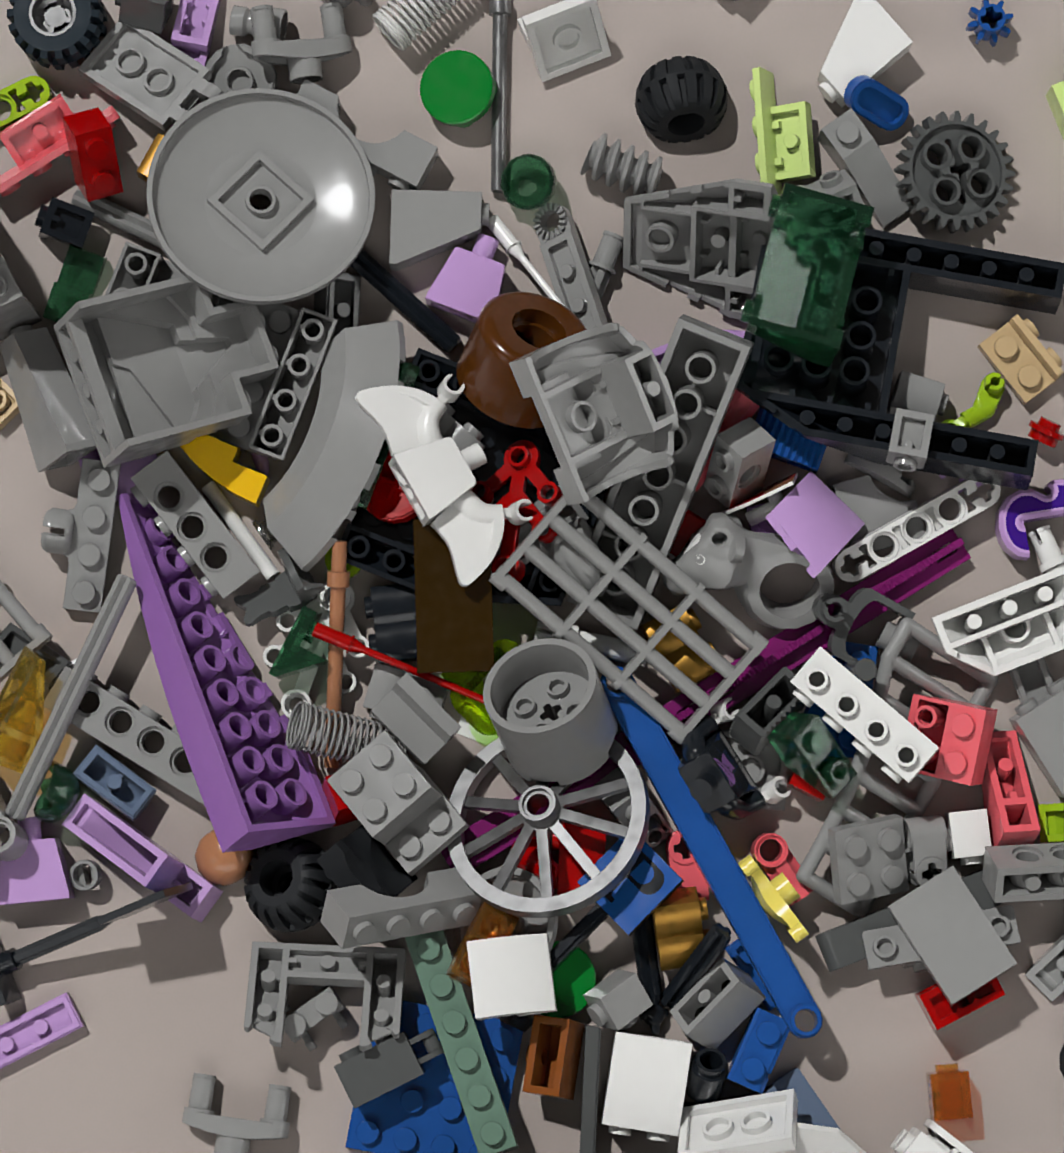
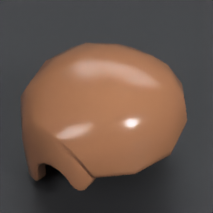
M212 830L199 841L195 860L198 872L206 880L215 885L227 886L245 877L246 871L251 870L252 866L249 863L255 855L257 856V851L253 849L222 853L216 834Z

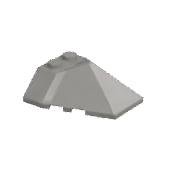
M736 178L626 197L624 199L623 268L665 288L667 285L687 293V298L697 303L699 300L711 304L720 309L719 313L729 318L747 320L761 245L781 240L782 201L774 184Z

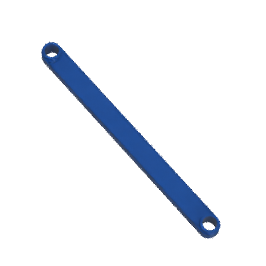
M631 674L629 677L636 683L634 677ZM602 675L600 681L620 728L787 1028L794 1036L800 1039H808L815 1036L822 1027L823 1018L821 1012L711 815H707L697 800L691 796L690 789L678 770L680 760L663 729L653 717L625 693L610 691L606 685L607 678ZM803 1010L813 1015L815 1024L811 1031L803 1032L796 1027L795 1016L797 1012Z

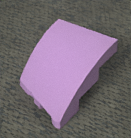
M812 471L765 517L774 530L782 537L787 547L808 560L810 565L806 571L813 579L865 524Z

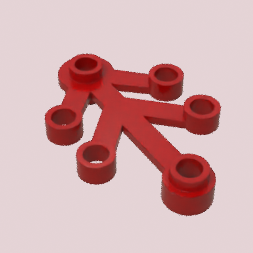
M519 440L511 444L504 454V465L485 482L477 481V484L472 489L477 495L481 489L485 488V494L480 499L490 504L494 498V493L511 480L509 492L496 503L502 504L503 508H508L520 499L530 500L525 493L527 478L537 488V498L548 507H553L563 495L561 488L550 481L539 468L541 463L540 451L536 445L528 440ZM525 453L524 459L517 463L519 456ZM550 489H554L553 496L546 499V493ZM533 502L526 507L519 508V513L524 517L533 516V519L528 521L532 526V530L544 517ZM505 519L500 555L495 557L492 562V573L500 565H503L518 547L521 525H513L508 519ZM549 527L547 534L544 536L540 535L537 540L545 544L551 543L556 538L557 533ZM520 559L508 572L518 582L525 575V564Z

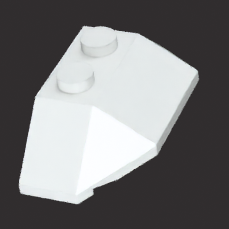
M1064 566L932 617L931 620L945 654L995 677L1064 650Z

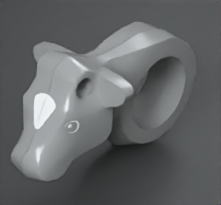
M723 512L712 513L704 526L691 535L681 553L671 560L696 583L701 582L706 586L704 590L731 589L734 587L737 597L748 615L759 624L775 630L797 629L816 620L812 611L814 600L823 593L833 594L834 577L828 563L815 577V582L810 592L802 599L791 603H778L768 599L760 592V585L767 573L774 567L785 563H798L809 567L810 563L804 556L791 551L778 533L746 530L742 527V523L737 515H726ZM663 575V583L673 595H686Z

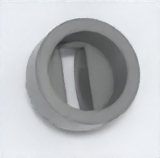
M92 860L77 861L69 872L71 884L81 891L96 888L103 877L100 865ZM86 865H89L93 880L91 884Z

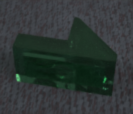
M303 605L269 671L271 676L281 679L328 664L326 659L303 648L306 642L312 644L315 640L312 632L319 617L316 611Z

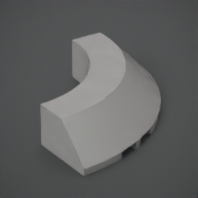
M398 320L344 328L330 341L321 364L319 397L309 431L287 472L263 499L267 528L303 571L308 572L335 544L338 539L333 535L345 519L352 521L357 513L355 509L360 502L363 488L368 491L370 490L380 470L381 465L377 464L376 460L383 442L386 441V436L376 422L357 404L355 396L359 391L372 387L404 386V383L398 379L399 366L406 362L403 323Z

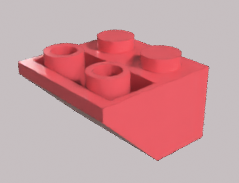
M913 694L908 721L940 748L918 774L969 786L983 784L998 709L957 700Z

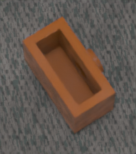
M534 1015L530 1044L526 1051V1070L522 1092L574 1100L584 1023L571 1019Z

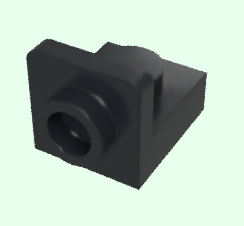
M52 197L49 206L41 205L34 225L41 227L38 237L43 239L48 237L82 250L95 213Z

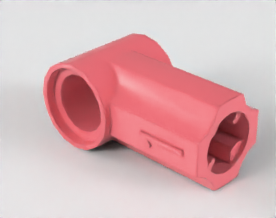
M762 833L752 841L750 846L751 856L760 865L768 879L771 881L783 872L801 896L790 904L789 907L813 891L797 881L796 873L800 868V864L789 850L786 841L780 835ZM768 839L774 840L779 847L777 857L771 861L764 860L760 855V846Z

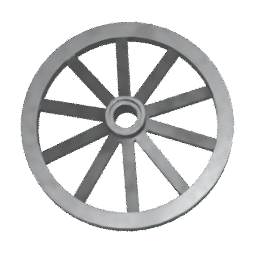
M499 737L488 744L471 760L455 784L449 800L460 815L465 819L467 810L517 813L514 817L468 844H465V833L463 832L447 846L456 870L478 897L494 908L512 915L528 918L557 917L573 913L595 903L624 879L635 864L645 843L649 828L650 803L644 779L636 763L620 743L614 739L608 754L609 758L621 769L625 778L565 795L563 794L572 784L560 786L558 782H555L549 788L550 782L536 780V785L529 787L504 759L507 755ZM496 766L521 796L519 800L474 797L473 794L482 779ZM630 791L631 816L629 827L566 809ZM549 806L546 812L536 815V812L541 807ZM564 822L621 838L624 841L612 861L600 872L563 825ZM522 828L492 885L489 884L475 870L470 858ZM536 833L541 898L521 897L504 892ZM552 834L558 838L591 878L586 884L554 896L549 837Z

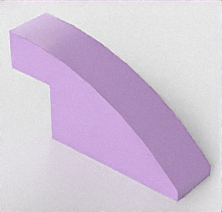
M85 793L62 823L63 826L143 886L154 892L191 882L193 890L168 901L201 923L224 892L165 848Z

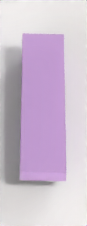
M180 0L171 35V45L203 66H206L221 0Z

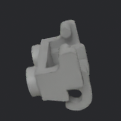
M312 985L316 992L321 988L324 991L288 1016L286 1015L285 1033L294 1043L302 1037L309 1051L314 1050L317 1046L307 1030L330 1014L334 1016L342 1030L348 1026L346 1019L340 1012L345 1009V1006L332 986ZM287 1003L286 1012H288L289 1010H291V1008H290V1006L288 1005V1003Z

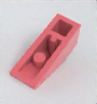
M1016 730L995 731L992 735L982 784L984 809L987 808L991 845L1034 844L1041 829Z

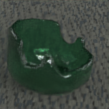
M528 153L517 156L507 164L502 171L500 186L508 203L521 210L533 211L546 206L553 198L557 187V177L555 170L547 160Z
M53 761L49 768L52 776L43 780L40 787L42 794L33 809L35 817L46 823H54L64 819L72 811L80 796V783L73 774V771L56 761Z

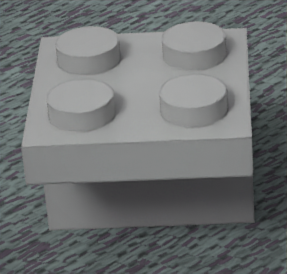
M386 730L327 779V782L369 834L388 848L410 876L415 875L470 827L428 774L407 756Z

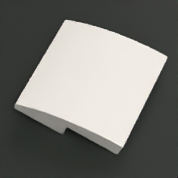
M547 933L466 941L475 1019L484 1020L512 1015L520 1017L557 1011Z

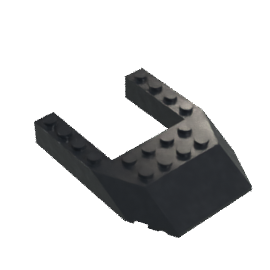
M846 224L829 227V232L808 237L806 233L795 236L790 241H776L761 245L744 339L754 342V346L736 390L803 438L877 464L893 466V464L886 462V456L895 414L886 412L908 289L1055 315L1062 299L1064 263ZM933 422L924 469L916 468V471L1027 490L1033 477L1039 440Z

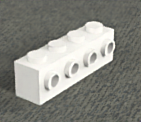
M821 646L790 681L797 687L793 691V695L809 708L816 703L826 712L822 719L838 733L843 728L855 737L851 744L868 759L873 753L885 762L881 770L898 784L902 779L911 783L940 749Z

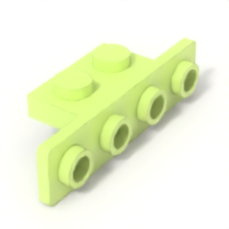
M757 67L752 69L753 79L749 84L750 94L755 102V116L752 119V128L758 144V153L755 155V167L758 174H760V182L774 184L780 197L782 196L783 182L816 177L811 104L802 101L776 106L774 75L764 68Z

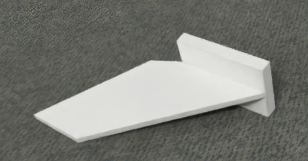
M794 1088L686 1106L682 1110L678 1153L866 1152L839 1128L798 1123V1099Z

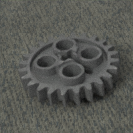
M943 111L935 116V121L930 116L924 119L922 126L917 124L910 130L913 137L907 136L901 141L906 150L899 151L895 157L903 161L904 164L894 168V172L904 175V179L895 185L897 188H906L908 191L902 197V202L913 200L915 203L910 211L911 214H915L920 210L924 212L922 224L935 219V230L937 231L944 228L948 223L950 233L953 234L958 231L960 226H962L966 233L974 229V223L980 228L988 223L987 217L993 219L998 216L999 211L996 207L1002 208L1007 205L1008 200L1002 194L1010 193L1014 187L1006 183L1005 180L1015 176V172L1006 169L1005 165L1014 159L1011 156L1002 155L1001 151L1008 146L1007 142L997 144L994 141L999 134L998 130L990 134L985 131L988 123L987 120L976 126L974 125V114L972 113L961 121L959 111L953 112L949 120ZM945 140L949 141V143H950V148H949V146L945 143ZM962 143L968 144L971 147L973 158L967 157L963 153ZM927 150L933 151L939 159L938 165H934L928 160ZM950 168H951L952 171H957V170H958L959 175H958L957 173H953V174H952L951 171H950ZM971 179H975L981 184L982 194L976 193L972 189ZM937 186L946 190L948 194L947 202L937 196ZM959 198H961L965 203L962 204Z

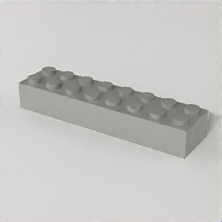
M685 314L678 318L660 364L669 381L678 412L679 428L674 431V453L672 455L674 462L670 467L643 473L613 485L605 502L608 507L638 533H645L648 536L646 540L667 558L754 346L752 341ZM600 519L598 520L592 540L601 552L615 562L629 544ZM636 551L623 566L622 570L653 596L662 573ZM610 581L603 597H597L601 603L629 627L637 630L643 622L647 611L614 582ZM570 595L568 596V602L575 605L579 604Z

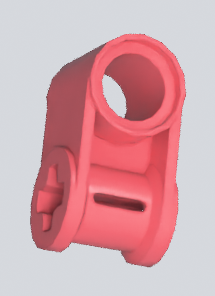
M678 830L674 831L668 837L665 849L667 864L684 880L677 889L696 886L698 898L706 897V900H709V886L689 850L685 858L682 857L680 852L674 851V845L680 844L681 835Z

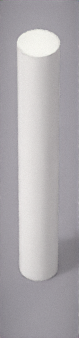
M211 481L201 490L266 580H270L277 575L279 570L216 483Z

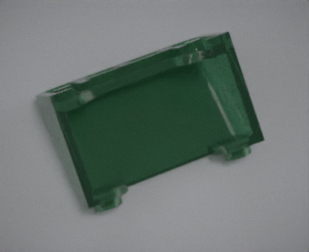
M785 183L780 195L773 194L767 216L774 219L753 300L746 299L740 319L741 322L747 323L746 331L807 361L829 368L840 349L844 333L841 330L845 321L843 318L858 258L864 245L865 229L871 224L875 207Z

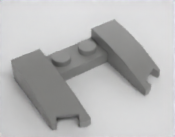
M252 941L244 1031L249 1033L254 1028L269 1036L271 1045L282 1048L289 984L364 988L359 1051L371 1049V1042L392 1035L394 1039L399 1038L406 967L405 948L357 946L342 949L339 945Z

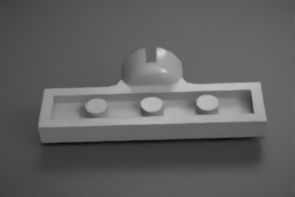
M83 458L75 508L69 510L51 508L44 516L43 526L65 529L64 535L48 532L41 533V546L46 552L63 554L68 557L69 565L63 602L64 609L99 613L102 608L121 464L104 468L101 460Z

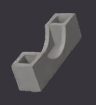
M305 78L297 94L315 101L340 119L341 104L339 96ZM406 130L395 138L382 143H368L358 139L369 161L373 177L378 173L388 178L387 184L397 190H420L439 156L438 147Z
M454 867L427 872L423 891L408 897L382 895L361 884L327 890L320 922L342 949L473 925L476 922L481 898L469 888Z

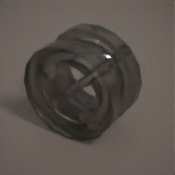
M263 514L264 519L262 521L254 520L252 524L269 549L272 550L274 549L275 542L278 540L267 528L266 517Z

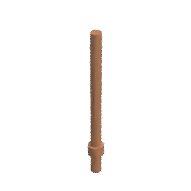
M337 540L332 546L331 570L327 571V587H330L329 627L344 633L346 588L350 587V571H346L347 541ZM328 643L326 707L337 712L341 711L344 649ZM334 720L331 724L330 735L334 726ZM341 720L338 724L337 734L341 726ZM335 742L331 751V756L334 753ZM328 743L325 748V754L328 751ZM329 756L324 758V767L339 768V761H336L335 757L330 760Z

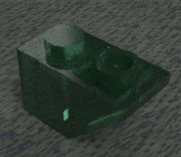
M791 712L767 736L784 764L829 799H833L857 775V772L819 715Z

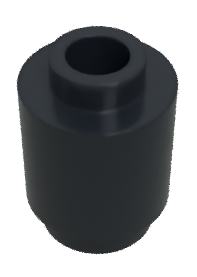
M704 1048L691 1059L686 1093L692 1100L704 1104L716 1102L721 1097L729 1071L726 1057L722 1052L714 1048Z

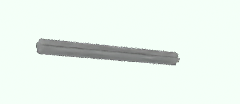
M123 574L116 576L5 809V813L9 817L18 821L25 820L137 585L134 579Z

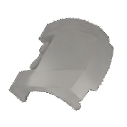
M607 323L581 331L539 348L509 363L523 399L532 397L560 467L553 471L567 505L585 503L615 484L643 473L670 467L673 464L674 431L679 428V420L669 381L648 345L644 341H637L620 324Z

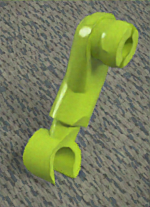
M993 372L985 376L973 406L962 412L958 419H947L941 423L974 428L990 419L994 415L1005 391L1004 378L1001 379L1002 375Z

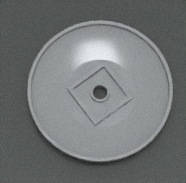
M249 88L229 91L209 98L187 111L172 125L154 153L148 173L146 199L150 224L156 240L170 262L185 277L204 290L219 297L235 302L267 305L295 301L309 296L334 282L348 269L362 250L369 235L375 208V186L372 170L362 146L351 130L336 115L315 101L298 94L269 88ZM262 194L271 200V205L267 209L258 210L250 204V199L255 195Z

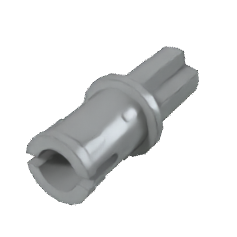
M607 230L603 232V237L593 261H588L600 301L610 276L616 274L614 266L623 246V237Z

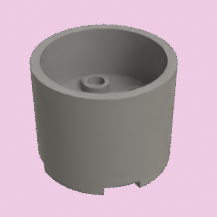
M544 638L532 640L504 654L487 675L483 688L484 705L511 766L521 777L530 782L537 780L558 782L560 786L568 785L590 776L609 758L608 751L614 741L615 733L618 732L617 721L594 663L587 652L581 647L563 639Z

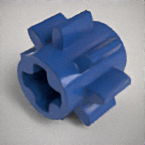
M983 0L980 10L975 7L970 8L968 14L975 21L967 24L966 31H974L977 36L976 44L984 40L989 41L991 46L995 47L998 35L1008 38L1011 31L1004 24L1012 20L1013 14H1005L1002 9L1004 1L1001 0L996 5L989 4V0ZM985 17H989L990 22H997L994 28H990L989 23H982Z

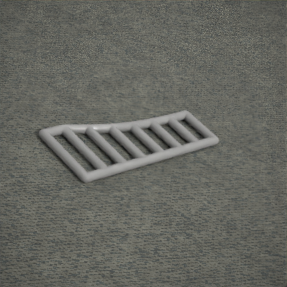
M906 617L900 621L881 655L873 692L908 720L910 708L888 694L893 671L933 697L957 700L985 706L998 683V677L986 674L945 654L941 641L936 634L913 619ZM909 636L980 681L970 701L899 656ZM856 749L850 769L817 838L798 869L796 879L801 884L854 916L863 918L868 914L876 898L839 905L834 902L833 885L814 874L825 853L830 856L828 828L840 826L842 820L854 823L871 819L850 806L859 785L906 813L905 819L923 816L943 779L918 774L917 776L923 779L924 783L915 799L912 800L866 771L869 759Z

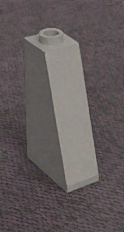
M23 325L10 330V336L0 343V350L37 470L42 472L73 465L97 447L72 379L47 327L32 329L31 325Z

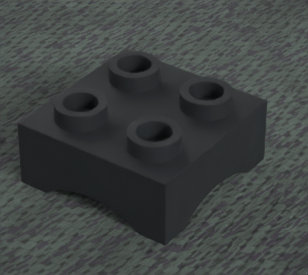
M363 825L336 842L316 860L323 868L326 877L334 882L338 888L361 884L376 893L397 897L418 879L416 875L410 876L400 863L388 853L384 845L374 839Z

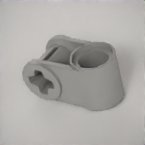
M940 814L903 819L908 882L913 885L921 886L948 869L946 851L947 829L945 821Z

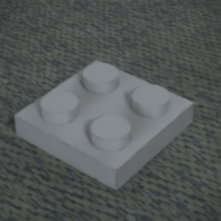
M891 814L828 828L835 903L846 905L909 890L902 816Z

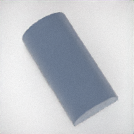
M98 745L93 747L72 774L74 778L133 822L143 813L157 792L154 787Z

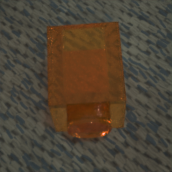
M958 1063L935 1065V1072L926 1073L930 1119L941 1121L973 1118L969 1071L965 1069L959 1070Z

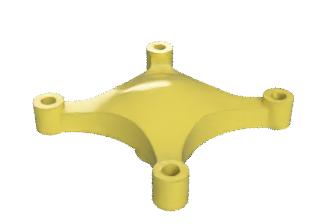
M750 854L738 862L746 876H751L754 894L764 912L778 922L787 925L786 929L796 943L808 936L809 933L789 907L790 904L801 896L783 872L769 881Z

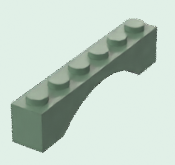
M441 930L406 937L405 940L478 1153H506L519 1148L473 1018L445 931Z

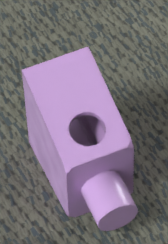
M479 233L472 252L455 247L425 297L426 305L476 323L482 308L487 302L501 295L505 265L493 260L499 241L491 236Z
M29 817L23 821L17 820L18 825L28 835V846L24 854L13 861L0 860V905L75 898L60 839H42L40 817Z

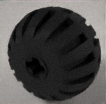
M675 56L670 60L664 59L659 61L657 65H652L642 76L636 89V112L644 128L661 141L668 140V143L691 142V140H699L704 138L705 134L710 135L721 124L727 110V87L720 73L709 62L695 56H685V58Z
M294 837L264 846L258 851L259 856L255 855L249 863L252 866L251 870L246 871L244 883L246 885L244 886V891L249 908L264 925L277 931L298 932L314 926L321 920L327 890L337 889L338 887L326 877L323 868L316 861L325 853L319 845L307 839Z

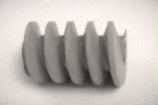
M603 133L597 141L593 142L583 163L580 175H584L592 168V180L597 181L605 173L606 186L611 187L619 179L620 192H626L633 185V196L643 194L645 191L647 193L656 191L663 173L662 157L659 156L652 164H649V152L645 150L637 159L635 158L634 145H631L624 153L621 152L620 139H617L610 147L607 146L608 134Z

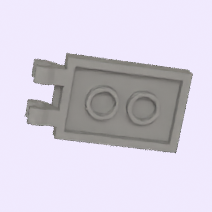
M121 22L116 23L78 68L81 77L165 132L181 116L192 109L200 99L203 102L223 94V90L208 82L212 78L210 69L153 32Z

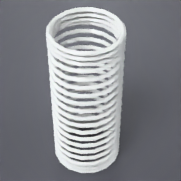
M402 0L387 1V6L382 5V9H378V11L373 13L372 18L390 42L399 50L404 51L407 46L411 45V39L416 40L415 34L421 36L420 29L426 32V26L431 27L430 21L436 23L435 16L441 19V13L446 14V9L451 10L450 3L456 6V0H414V2L406 0L408 5ZM396 1H398V2L401 4V6H402V8H403L404 10H402V9L397 5ZM391 5L395 7L399 15L392 9ZM385 9H387L391 13L394 19L386 12Z

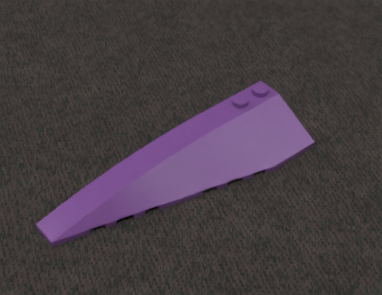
M121 493L117 498L123 530L150 645L177 731L222 853L253 850L332 827L336 822L309 753H304L303 749L296 751L287 747L286 730L289 720L285 714L279 716L269 699L273 694L268 685L254 675L251 669L255 664L223 612L219 614L216 612L210 602L211 594L203 584H199L188 564L176 550L178 547L171 540L175 535L172 533L166 537L153 519L158 516V513L149 503L143 507L133 493Z

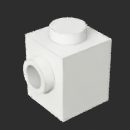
M987 808L945 813L947 829L946 851L949 852L950 859L960 858L961 866L983 863L985 846H992Z

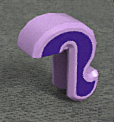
M1064 479L1052 480L1045 485L1044 491L1047 493V496L1035 490L1027 489L1018 490L1002 501L995 513V534L1002 550L1013 559L1026 561L1030 558L1024 523L1064 517Z

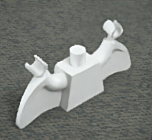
M448 374L438 386L437 398L420 389L397 385L372 387L359 391L355 396L357 404L376 422L386 436L390 454L393 456L388 465L423 527L431 523L430 526L445 541L450 551L460 586H469L484 572L495 557L503 537L504 519H508L510 523L517 526L533 519V516L523 517L519 513V508L526 507L532 504V502L528 499H520L508 508H503L502 504H487L483 502L472 491L477 484L472 470L487 463L484 451L478 443L460 451L453 438H443L439 422L447 410L446 404L455 402L465 388L464 383L458 391H452L448 388L447 382L452 377V374Z

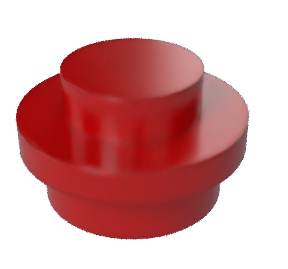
M1041 416L1038 422L1030 420L1028 424L1031 427L1028 436L1039 440V442L1055 448L1058 441H1063L1064 435L1059 432L1061 425Z

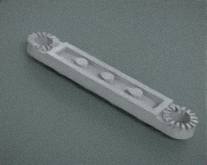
M550 202L549 204H544L534 214L536 217L533 219V222H535L533 227L536 229V234L541 244L539 246L555 294L565 307L582 321L586 329L607 324L608 322L570 211L557 203ZM557 213L561 219L559 220L560 225H557L558 229L555 228V231L550 233L547 229V220L550 215Z

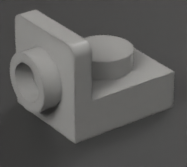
M896 408L886 462L893 464L894 468L906 472L916 471V468L924 469L935 415Z

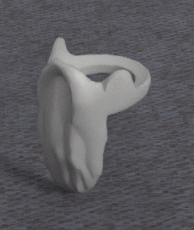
M579 518L576 530L598 548L591 538L593 529L584 518ZM559 535L552 541L550 547L540 544L543 553L588 591L604 575ZM608 585L597 597H603Z

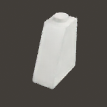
M853 0L818 77V82L820 83L818 88L822 95L831 103L836 101L841 108L846 105L844 92L852 79L860 75H867L873 79L878 78L910 50L913 42L876 0Z

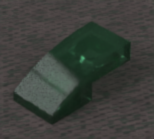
M69 246L58 281H55L43 317L58 322L76 302L93 298L107 257L85 249L81 250Z

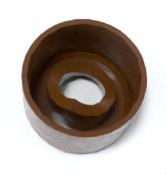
M519 291L496 296L482 308L460 356L456 369L459 386L461 387L463 383L465 384L463 390L465 396L476 408L489 417L514 427L543 428V423L532 397L523 399L509 363L539 348L587 329L571 310L546 296Z

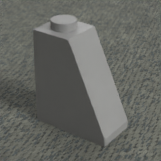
M392 189L389 255L391 271H399L474 240L479 233L482 234V225L489 226L490 203H483L482 192Z

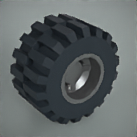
M9 0L13 6V9H7V18L12 23L8 25L10 33L29 58L34 62L37 60L41 66L48 69L50 64L56 70H64L65 64H69L72 69L79 67L78 60L81 58L86 60L90 55V51L101 42L99 37L106 36L107 28L103 24V22L108 21L107 13L102 8L104 4L101 0Z

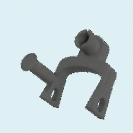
M863 587L857 590L849 601L832 593H823L814 600L812 611L818 621L832 628L827 644L829 653L843 661V666L860 680L869 681L876 679L878 671L873 660L868 658L857 660L846 652V639L854 620L861 610L872 601L878 602L902 618L909 617L913 619L916 613L871 588ZM833 603L834 612L829 615L826 605Z

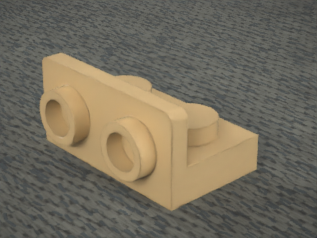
M1016 314L1008 323L980 343L978 349L997 373L1002 375L1001 378H1004L1005 383L1020 402L1025 405L1064 374V371L1061 369L1063 362L1058 354L1050 347L1045 349L1037 339L1040 334L1035 325L1028 318L1022 320Z

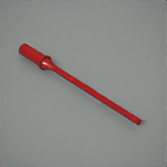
M319 622L314 627L313 637L344 649L346 653H363L484 704L483 695L433 674H417L416 667L366 647L355 638V635H347Z

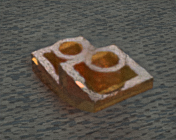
M483 902L464 935L446 974L472 988L466 941L512 936L519 918Z

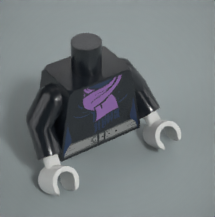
M732 697L717 701L710 709L711 716L705 715L695 728L686 735L682 742L683 758L678 770L690 789L691 796L697 800L707 815L718 811L722 816L732 820H740L764 808L766 802L777 804L788 797L791 790L784 794L776 790L775 784L784 779L782 776H777L762 786L761 792L757 790V785L718 726V724L732 721L740 711V709H737L730 713L727 712L726 704L732 700Z

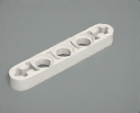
M966 479L845 546L832 559L834 573L838 578L846 582L861 580L994 505L1000 497V486L990 484L991 489L987 491L989 497L987 500H984L982 497H975L968 501L973 506L968 511L966 501L958 492L963 489L964 495L972 494L977 490L975 484L977 481ZM947 498H953L959 505L958 515L951 520L943 519L939 513L941 502ZM913 517H921L926 523L924 535L917 539L911 538L906 532V524ZM882 535H887L893 541V550L885 557H879L873 551L874 540ZM865 544L866 553L874 561V564L868 566V561L863 560L855 565L857 570L855 574H851L849 571L842 572L840 567L845 564L843 557L848 555L850 558L855 559L863 555L859 547Z

